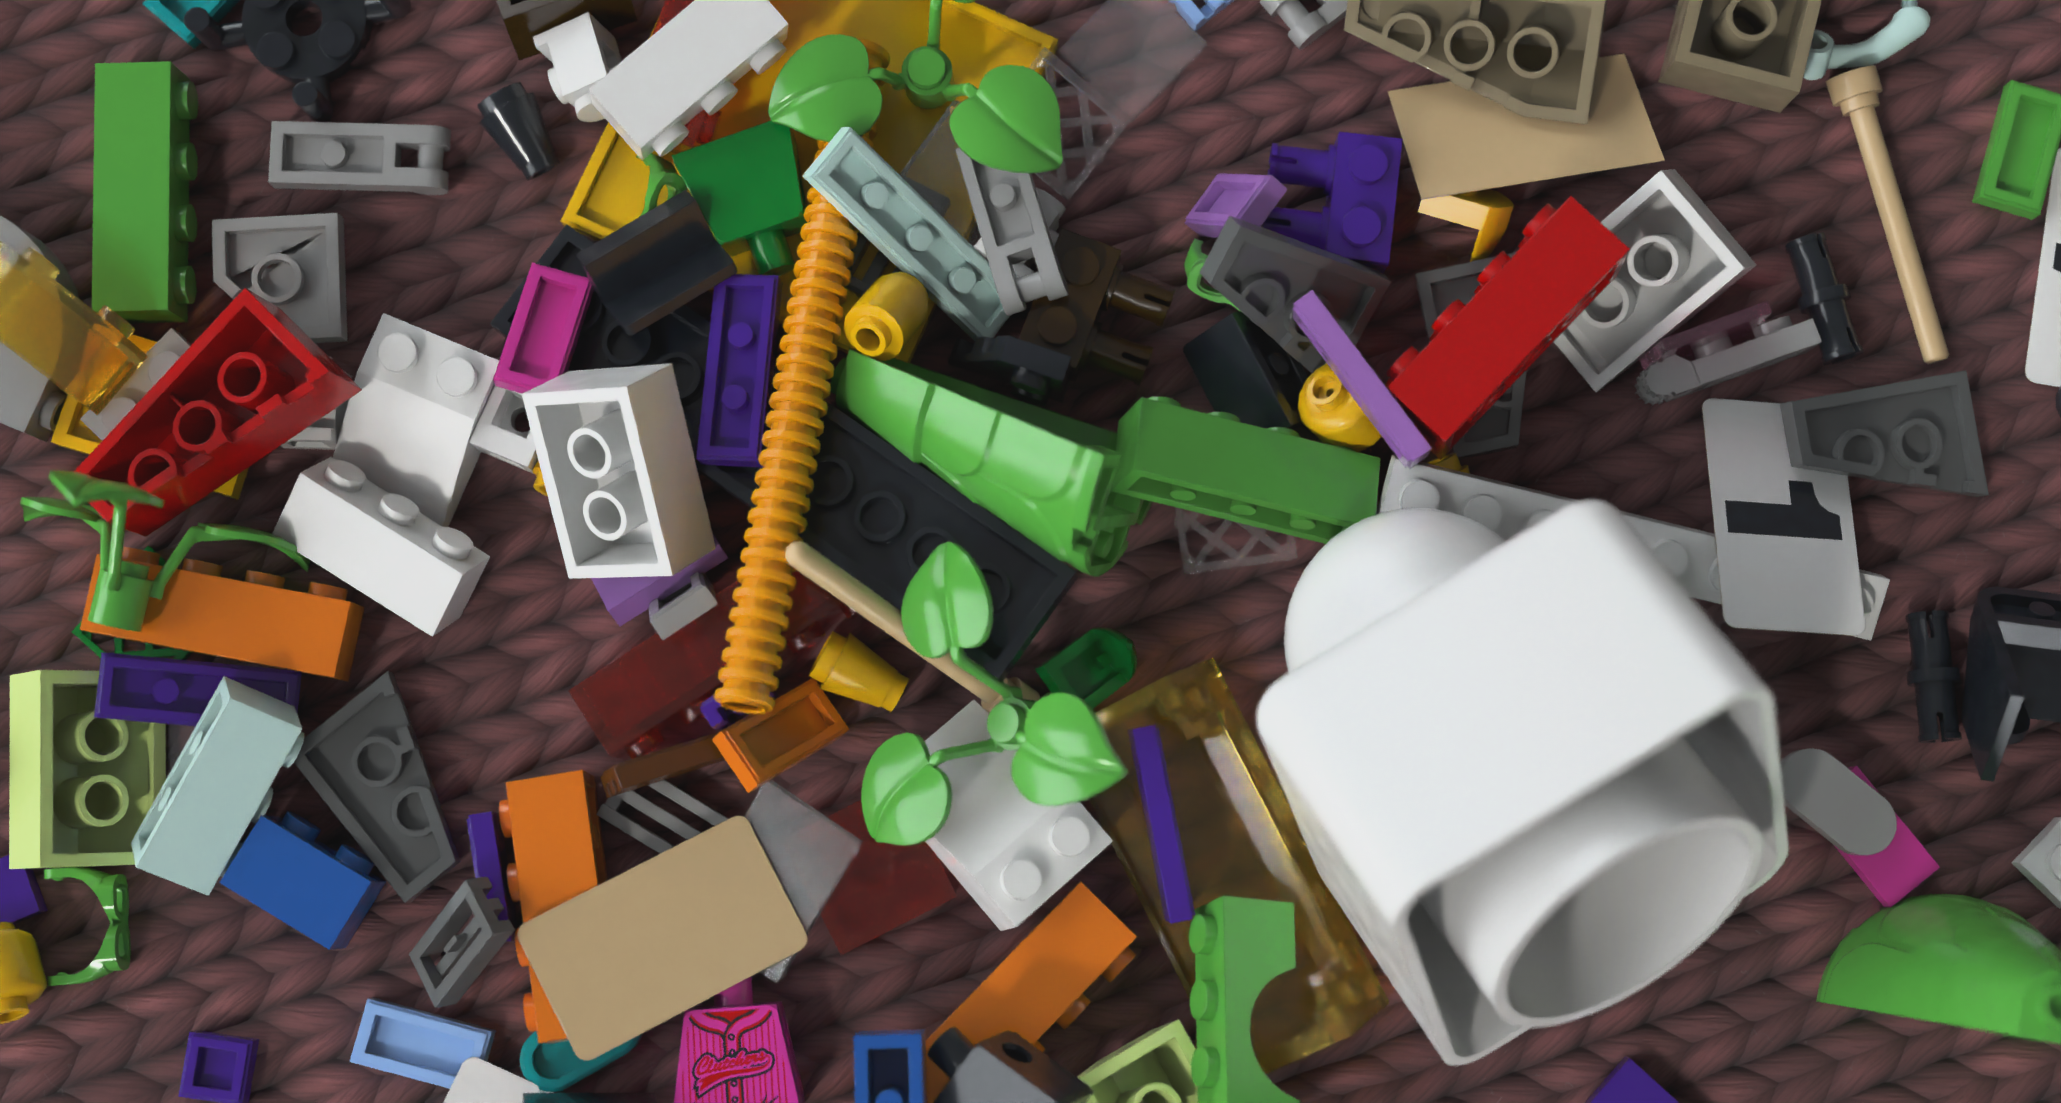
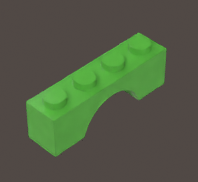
M1221 896L1194 909L1195 915L1189 928V945L1191 951L1195 953L1196 982L1190 994V1010L1193 1018L1196 1019L1197 1048L1191 1061V1076L1194 1084L1198 1087V1103H1300L1299 1100L1281 1091L1265 1075L1255 1057L1250 1036L1251 1014L1261 990L1279 974L1296 968L1294 903Z

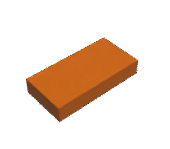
M811 678L775 699L774 709L771 711H766L763 714H749L720 731L712 741L746 791L750 793L838 740L850 729L825 692L820 689L818 682Z

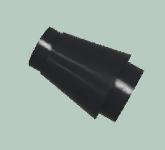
M521 82L510 84L494 92L477 105L484 117L480 121L481 126L515 166L523 172L527 181L547 173L560 163L554 153L555 149L535 93H527Z

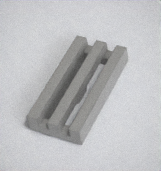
M667 780L648 785L714 826L729 819ZM633 790L608 798L596 814L660 854L675 845L619 812L618 809L623 801L687 840L702 833Z

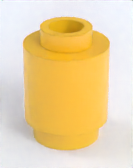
M895 272L877 278L845 317L844 331L853 348L864 355L880 361L896 357L927 317L928 293L924 285L916 277L904 272Z

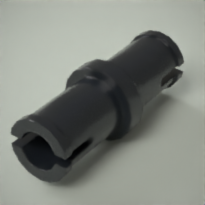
M1820 232L1817 235L1813 233L1789 242L1785 245V250L1789 254L1802 293V297L1797 301L1802 314H1808L1810 319L1813 318L1822 341L1818 344L1822 354L1823 365H1829L1855 358L1863 354L1864 350L1859 343L1846 301L1851 298L1848 286L1839 283L1826 243V235Z
M1932 610V615L1928 616L1930 637L1927 631L1926 611L1907 614L1905 617L1908 623L1913 670L1906 672L1907 685L1915 687L1919 726L1918 742L1935 743V740L1939 739L1937 716L1940 722L1941 743L1962 740V734L1959 731L1954 684L1961 682L1960 669L1952 665L1948 628L1949 612Z

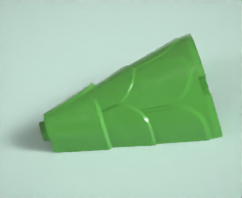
M849 349L847 357L843 358L834 370V375L831 379V392L836 395V406L840 411L903 453L912 462L922 465L973 503L981 506L1058 560L1069 563L1085 574L1098 577L1109 571L1128 548L1126 538L1131 525L1136 523L1141 525L1152 505V501L1111 492V487L1123 455L1115 452L1117 432L897 358L880 361L864 355L855 349Z
M1925 894L1902 899L1891 908H1880L1881 911L1869 917L1858 928H1852L1833 952L1819 984L1816 1002L2061 1043V949L2057 948L2020 915L2004 907L1974 897L1956 894Z

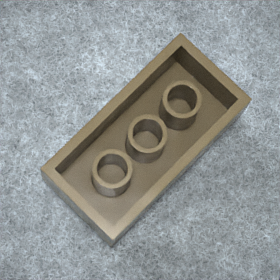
M1678 0L1658 82L1780 113L1800 92L1822 0Z

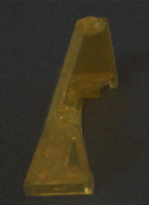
M1214 658L1166 675L1095 713L1101 722L1111 747L1127 769V774L1117 783L1089 798L1105 832L1113 840L1111 844L1189 999L1192 987L1196 982L1195 953L1191 951L1189 945V928L1192 920L1170 924L1164 919L1128 729L1146 725L1159 727L1194 909L1221 896L1294 903L1296 968L1279 974L1265 985L1254 1003L1251 1014L1250 1036L1252 1048L1265 1074L1351 1036L1390 1003L1342 908L1321 879L1295 816ZM1197 1032L1195 1038L1196 1044L1194 1045L1195 1049L1197 1048Z

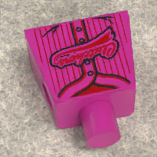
M752 976L714 995V1006L695 1007L685 1011L674 1103H805L803 1087L782 1001L753 1003Z

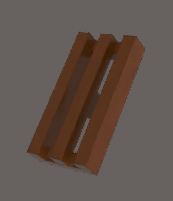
M719 732L615 764L604 771L600 777L607 798L725 761V758L712 741Z

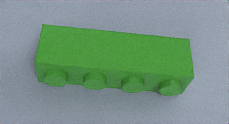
M171 61L95 63L92 312L112 324L188 322V304L194 303L196 298V277L193 268L188 266V242H194L197 235L195 209L192 204H189V181L196 179L198 161L195 147L192 143H189L190 120L196 119L198 114V95L194 83Z
M1160 396L1141 397L1118 421L1115 452L1123 455L1111 487V492L1327 544L1347 527L1367 517L1376 515L1380 470L1379 457L1359 453L1345 446L1324 444L1299 437L1296 431L1289 428L1270 427L1265 429L1242 423L1237 416L1230 413L1210 412L1206 414L1183 408L1176 400Z

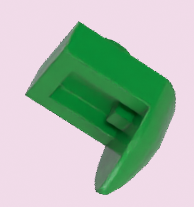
M1095 627L1084 632L1036 668L1035 671L1051 693L1075 695L1084 700L1093 709L1133 678L1137 667V653L1134 642L1126 635L1112 628Z

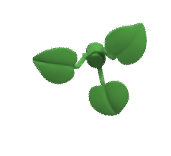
M930 0L927 46L916 48L906 56L902 65V73L896 74L881 67L869 69L868 53L861 41L855 37L841 34L826 35L806 43L789 58L776 78L770 96L768 114L773 123L792 128L810 138L828 143L841 127H851L860 137L871 130L880 116L883 104L881 91L874 81L881 80L889 83L894 90L905 89L909 100L914 105L924 109L938 108L947 101L952 102L956 100L958 96H967L969 98L961 102L953 110L950 117V129L955 142L968 157L990 168L1024 174L1056 170L1061 167L1063 162L1058 101L1050 84L1039 73L1024 66L1004 65L987 72L982 78L978 89L970 83L954 85L950 59L940 50L943 0ZM953 0V1L960 2V3H972V2H974V1H976V0Z
M50 470L49 479L68 501L51 497H21L20 505L23 508L25 522L41 517L66 516L82 519L100 534V571L88 621L110 627L141 632L149 597L162 599L165 585L190 548L197 542L240 539L254 541L282 551L306 572H308L310 560L297 552L296 545L274 534L245 526L198 522L197 526H192L188 529L153 581L147 579L149 566L122 560L128 501H135L163 508L164 500L125 483L100 480L86 474L62 470ZM109 499L114 505L112 524L107 523L92 506L85 505L84 503Z
M947 541L940 544L920 567L907 587L901 609L904 633L911 646L922 656L940 658L950 652L951 659L957 666L1002 695L1003 700L989 713L987 729L991 737L988 740L940 749L930 756L927 745L922 737L914 733H902L891 737L878 747L867 765L861 794L864 820L869 834L877 843L905 846L917 845L929 840L941 830L950 814L952 789L947 775L938 766L949 760L987 752L1017 751L1011 766L1013 781L1024 797L1035 804L1044 806H1063L1084 801L1108 789L1127 774V769L1111 747L1099 718L1084 700L1069 693H1052L1038 701L1023 699L1020 687L1009 686L1005 682H1000L987 670L967 657L963 648L978 647L989 637L993 623L992 598L984 576L969 553L954 542Z

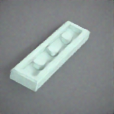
M841 127L802 177L897 268L904 273L916 277L924 285L928 297L974 341L977 337L993 338L1010 316L1006 315L1002 307L989 262L851 127Z

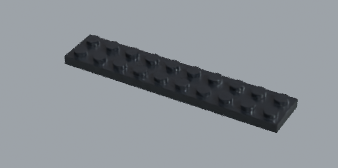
M566 224L536 264L587 277L576 254L595 243ZM527 276L490 323L505 338L508 336ZM594 290L568 371L672 363L697 471L749 508H756V505L751 500V496L755 489L760 488L755 482V474L759 469H763V467L701 465L696 459L710 322L686 305H683L638 333L628 336L602 304ZM774 367L775 376L777 373L781 372L777 369V367ZM773 386L772 393L777 392L778 390H776ZM826 402L828 406L827 414L819 418L824 423V432L816 437L821 444L820 452L812 456L817 461V471L809 475L814 482V487L811 493L805 495L810 500V510L802 514V517L807 521L805 531L798 533V536L803 539L804 543L900 611L909 583L933 551L940 544L947 541L961 546L973 558L984 576L993 604V623L989 637L978 647L963 649L969 659L983 667L997 680L1003 682L1077 580L1076 571L978 504L973 503L966 496L916 462H912L903 453Z

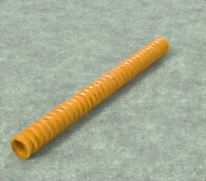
M858 39L867 50L869 69L877 67L886 69L890 63V55L886 49L875 42ZM881 80L874 81L878 85L883 99L884 92L883 88L881 87H883L886 82ZM874 124L870 131L861 136L873 149L874 144L872 140L877 136V125ZM817 140L820 150L816 152L814 161L829 144L828 142ZM813 186L808 190L807 194L810 205L804 210V219L808 223H805L800 231L801 238L804 241L797 248V255L801 260L794 264L793 269L794 275L797 278L790 285V291L794 297L788 300L786 307L791 316H788L783 323V329L787 335L780 339L779 346L784 353L780 354L776 361L777 369L781 372L773 377L772 382L774 388L778 391L773 392L769 399L770 407L774 411H770L766 415L765 420L766 425L771 429L767 430L762 436V443L767 449L762 450L758 458L763 469H759L755 474V482L760 488L752 492L751 500L756 505V508H752L748 512L747 517L753 527L748 528L744 533V540L749 544V547L741 551L740 559L745 563V567L740 568L736 576L737 580L742 583V586L736 588L733 593V599L738 603V607L732 608L729 614L730 620L735 624L734 627L726 630L725 638L731 643V646L725 648L722 652V659L727 663V667L720 669L718 673V679L724 684L723 688H718L714 695V699L721 706L733 711L749 714L766 713V711L774 709L775 705L774 698L769 696L770 691L776 690L779 683L777 677L773 676V672L778 671L782 666V659L777 656V651L785 648L786 640L780 634L781 631H785L789 627V619L784 615V612L792 608L793 600L788 596V592L796 588L797 582L795 577L791 575V572L797 570L786 561L785 551L789 544L796 541L803 542L798 533L805 531L807 521L802 517V514L810 510L811 503L805 495L811 493L814 487V482L809 475L817 471L818 464L812 456L820 452L821 444L816 437L824 432V423L819 418L827 414L828 406L823 399L830 395L831 386L826 380L833 377L835 370L834 365L829 361L834 360L838 353V348L833 342H837L841 337V328L837 324L844 319L845 312L844 308L840 305L844 304L848 298V292L844 286L850 283L851 272L847 268L851 267L854 263L855 256L851 249H854L858 242L857 234L854 232L858 229Z

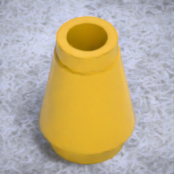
M834 631L830 633L809 673L811 678L821 682V690L878 708L882 707L890 712L898 703L909 678L898 673V670L851 633L844 637Z

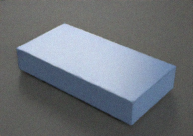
M373 997L367 998L350 1062L450 1089L462 1063L466 1059L477 1057L486 1062L488 1061L496 1030Z

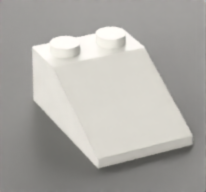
M1675 169L1659 171L1601 221L1607 229L1630 248L1618 276L1554 341L1595 392L1600 391L1711 304L1756 266V263Z
M383 313L358 368L354 382L362 391L349 399L333 458L354 464L365 473L367 480L388 493L399 494L410 499L418 506L420 513L442 527H448L481 454V451L470 444L469 441L495 385L493 378L499 360Z
M972 700L925 740L930 756L940 749L988 740L991 737L987 729L989 713L975 700ZM1004 750L1001 753L987 752L946 761L938 766L950 781L952 803L949 817L944 826L936 835L925 841L1000 931L1019 926L1113 842L1081 802L1063 806H1044L1035 804L1024 797L1012 778L1011 766L1017 751Z

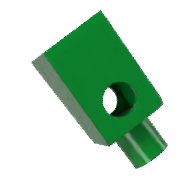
M768 121L672 155L677 170L691 195L696 200L716 240L729 256H735L750 250L759 275L780 276L794 269L795 262L786 237L800 233L801 227L808 222L804 219V210L807 204L797 143L792 128Z

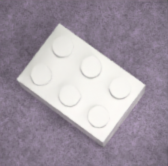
M672 363L567 371L522 394L569 579L673 576L716 549Z

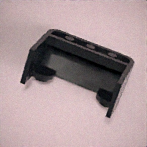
M1988 587L1978 593L1970 617L1961 720L1980 780L1994 782L2006 746L2019 743L2025 739L2030 727V719L2061 723V594L2008 587Z

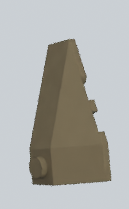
M1348 0L1344 31L1406 61L1414 62L1451 80L1450 82L1500 103L1505 108L1521 116L1587 124L1608 0Z

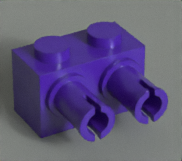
M1339 131L1334 145H1329L1328 151L1272 143L1269 157L1270 169H1268L1267 175H1272L1281 184L1323 188V195L1327 196L1326 205L1322 206L1321 212L1274 207L1263 222V228L1378 269L1384 274L1390 261L1403 139Z

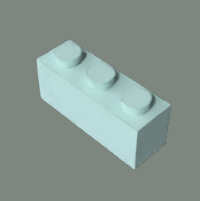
M223 676L131 841L136 868L209 896L218 878L224 876L242 847V843L239 841L250 821L256 823L261 815H265L273 796V788L270 786L281 766L289 768L301 750L304 733L301 732L302 726L294 706Z

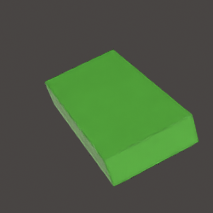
M2010 80L2004 85L1973 196V203L2031 220L2040 215L2061 140V94Z

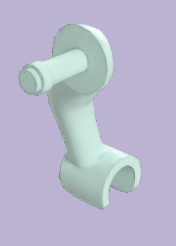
M1901 0L1902 9L1894 14L1888 25L1867 40L1854 44L1834 45L1833 38L1827 33L1815 30L1803 78L1817 80L1826 75L1827 69L1865 67L1889 58L1926 32L1930 25L1928 12L1921 7H1917V0Z

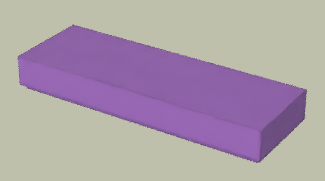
M1309 291L1294 302V321L1404 467L1411 469L1429 456L1431 446L1314 291Z

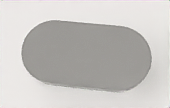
M1808 748L1794 751L1781 760L1780 768L1784 805L1838 849L1851 855H1873L1881 852L1891 843L1897 828L1896 815L1891 804L1836 758L1823 750Z

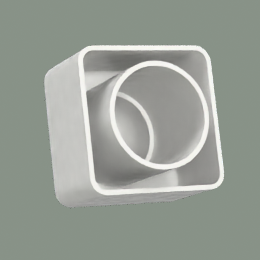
M1600 500L1576 501L1559 509L1508 541L1502 539L1486 526L1468 517L1448 511L1424 508L1386 511L1367 517L1337 534L1314 556L1304 569L1289 602L1285 621L1284 649L1288 673L1272 684L1264 694L1257 712L1258 730L1321 879L1446 1064L1458 1066L1471 1063L1488 1055L1532 1027H1546L1576 1020L1609 1007L1637 992L1691 954L1726 920L1742 898L1766 883L1784 863L1789 847L1773 695L1614 506Z

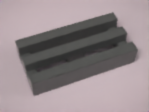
M487 876L466 879L409 953L435 1008L457 1004L514 932L509 919L502 921L497 919V916L504 909L499 898L487 899L486 897L493 887ZM473 913L474 917L461 934L456 935ZM444 951L446 954L435 966L434 961H436L438 957L441 955V953Z

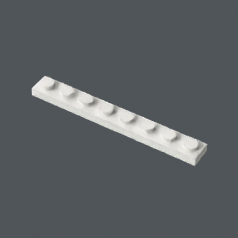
M1392 455L1376 515L1386 511L1406 508L1443 510L1468 517L1486 526L1502 539L1508 541L1559 509L1579 500L1419 462L1411 469L1409 467L1405 468L1398 457ZM1619 511L1690 597L1722 604L1715 534ZM1859 569L1866 628L1862 634L1854 637L1871 641L1890 579L1881 574Z

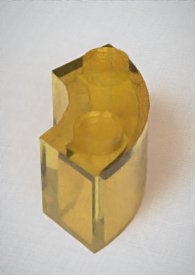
M0 241V343L31 365L64 393L96 415H99L148 357L128 339L135 329L105 305L96 313L54 279L61 271L30 246L20 255Z

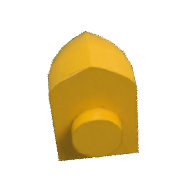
M1486 189L1421 200L1418 212L1478 229V236L1470 262L1486 259L1500 242L1507 229L1514 204L1503 194Z

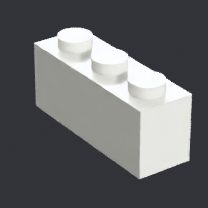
M694 0L590 87L591 103L642 161L654 151L662 157L685 139L689 134V130L684 125L703 109L708 115H712L724 107L738 92V89L733 84L753 68L757 74H761L781 58L787 50L782 43L787 39L789 23L768 0Z
M332 457L300 472L272 533L296 545L298 553L432 637L461 617L490 558L489 555L474 547L472 540L463 532L450 527H442L420 513L418 506L410 499L399 494L388 493L367 480L365 473L359 467L347 461L335 460Z

